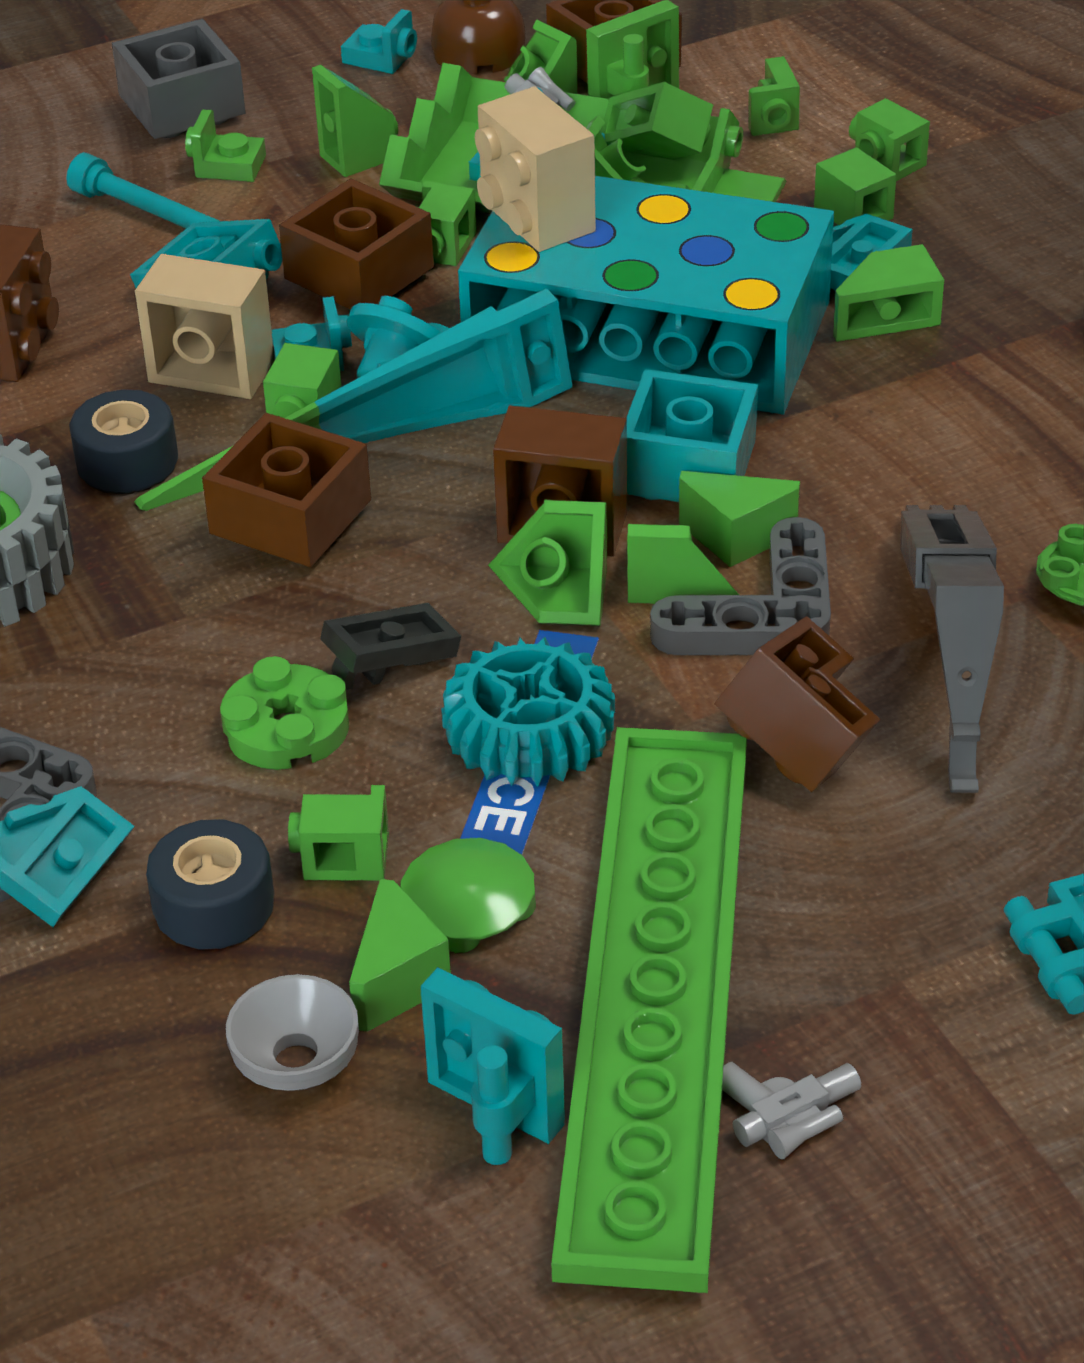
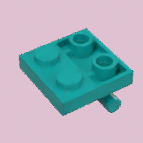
M437 967L420 986L428 1083L472 1105L473 1124L475 1129L481 1134L482 1153L486 1162L492 1165H502L510 1160L512 1156L511 1133L515 1128L549 1144L565 1125L562 1028L553 1024L548 1018L536 1011H526L491 994L485 987L475 981L463 980Z

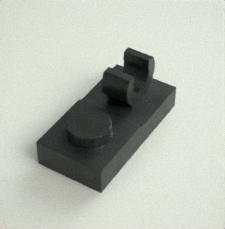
M429 603L325 620L320 640L337 656L332 665V674L340 677L345 682V689L349 690L353 688L355 676L358 672H362L375 685L380 684L386 667L401 664L404 666L424 665L430 661L457 657L462 636Z

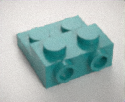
M270 219L192 223L133 271L130 276L135 288H137L160 254L264 269L267 279L269 277L268 271H276L282 264L281 244Z

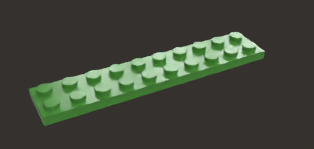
M617 727L552 1254V1282L708 1293L747 755V738L740 734Z

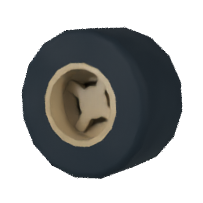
M125 389L102 393L86 400L77 408L69 423L78 475L89 486L113 493H130L145 490L162 482L173 472L177 463L178 449L172 413L169 405L154 394L142 390Z
M224 819L198 820L177 827L162 837L148 856L146 877L152 912L160 930L176 943L196 949H222L241 943L262 929L273 912L274 886L270 855L262 838L245 825Z

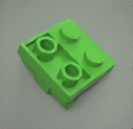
M663 0L586 29L588 96L610 99V97L661 82H666L679 88V6L669 0Z

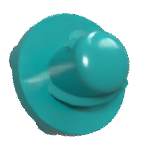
M382 296L379 304L358 303L351 308L346 323L350 331L364 342L365 349L364 356L357 370V378L450 328L437 323H426L412 316L413 309L409 304L391 296Z

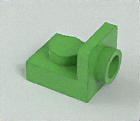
M784 56L765 59V79H760L758 87H753L749 90L748 128L753 136L799 130L800 86Z
M202 109L194 127L190 126L186 133V154L188 157H193L196 178L254 182L266 157L264 138L247 137L241 133L218 135L216 134L213 110Z

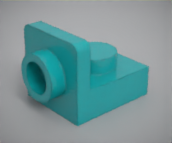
M401 9L385 27L379 24H362L341 45L342 63L394 74L414 54L416 49L417 32L413 29L412 12Z
M334 296L323 298L325 323H297L286 328L271 329L275 359L284 343L338 350L340 371H344L342 349L352 347L351 331L346 323L348 315L338 316Z

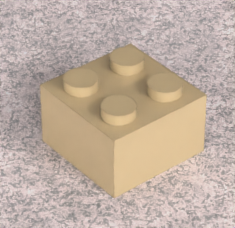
M535 86L478 105L479 129L475 132V144L480 154L481 177L477 181V190L483 205L495 212L510 226L516 235L523 237L538 252L596 232L594 134Z
M160 254L135 290L148 382L252 399L275 361L265 270Z

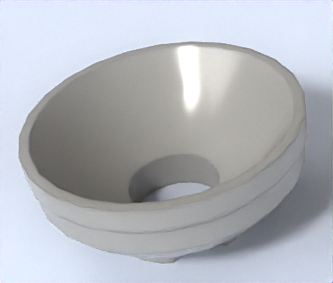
M300 974L279 976L265 980L250 988L236 1001L229 1012L226 1022L227 1045L236 1067L245 1077L256 1084L285 1091L308 1089L335 1077L348 1065L355 1054L359 1034L357 1010L347 993L328 980ZM291 1046H306L316 1052L315 1058L310 1063L301 1067H286L275 1060L282 1050Z

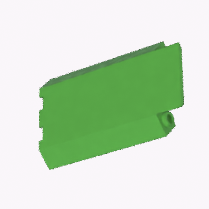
M442 63L435 99L432 101L417 98L408 137L390 134L379 185L394 197L423 202L422 185L425 181L475 188L476 211L491 214L492 210L487 209L480 200L477 181L470 180L469 161L478 152L475 144V132L479 129L478 105L510 95L504 88L506 82L472 77L462 66ZM565 92L575 101L574 107L570 111H565L585 128L598 115L604 120L609 99ZM720 108L719 117H710V135L702 148V152L699 154L672 160L622 151L624 157L631 165L635 167L644 165L647 168L638 177L648 184H661L662 186L776 202L787 182L785 178L729 169L731 158H737L740 154L743 142V128L739 127V121L731 110Z

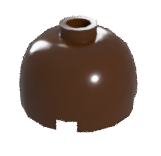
M444 0L439 5L433 18L431 46L432 50H434V59L441 66L442 63L462 66L469 74H477V66L492 64L493 73L508 69L521 53V47H525L523 16L512 0Z

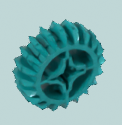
M519 637L516 645L506 647L495 641L490 653L473 651L469 663L456 664L455 675L452 679L446 681V690L443 693L444 707L441 708L442 727L446 729V737L451 745L452 754L461 755L466 769L481 767L486 780L503 774L512 786L520 777H531L538 787L542 777L551 774L553 777L564 782L568 768L586 771L590 758L602 757L606 741L611 740V732L614 730L615 694L612 692V684L609 683L606 677L605 668L594 665L590 653L574 654L570 642L558 647L549 646L546 637L538 644H525L522 638Z

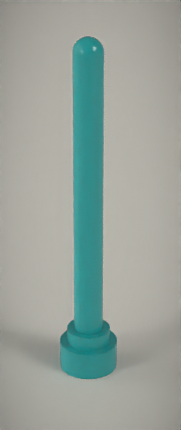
M87 152L78 154L69 165L66 176L68 187L72 191L86 197L93 198L95 195L103 196L107 194L183 228L189 227L192 223L220 221L113 175L105 160Z

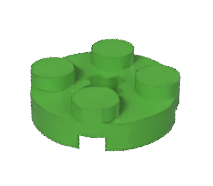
M277 656L259 660L253 667V673L242 677L229 688L220 706L223 732L228 737L230 749L239 759L260 768L274 770L291 768V759L302 758L310 754L312 763L322 760L338 749L349 731L345 682L336 675L328 674L320 669L306 665L290 664L286 659ZM281 713H295L286 714L280 719H274V716Z

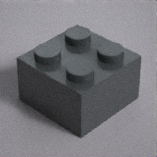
M203 18L112 42L119 95L154 139L176 137L182 134L183 131L188 130L190 126L194 127L202 109L213 110L215 125L222 124L229 118L246 114L240 61Z

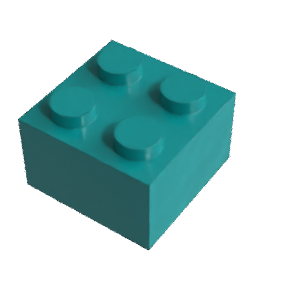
M644 369L627 415V495L641 496L649 500L662 499L679 502L681 471L745 476L756 440L759 384Z

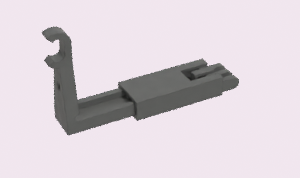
M906 505L905 511H901L900 550L914 587L927 589L936 616L935 620L950 714L949 789L951 793H978L976 750L977 741H980L981 736L979 721L1003 615L1004 585L996 572L997 548L977 511H969L966 505H953V510H944L942 505H930L929 510H920L918 505ZM965 671L971 673L969 678H963L962 674Z

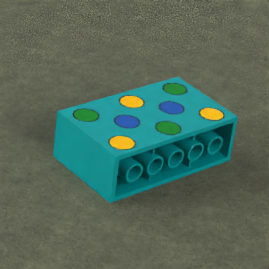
M595 176L596 232L538 252L523 237L516 235L510 226L492 211L458 269L461 322L490 306L499 311L547 288L558 299L572 380L637 391L644 369L759 384L757 410L784 415L830 300L834 211Z

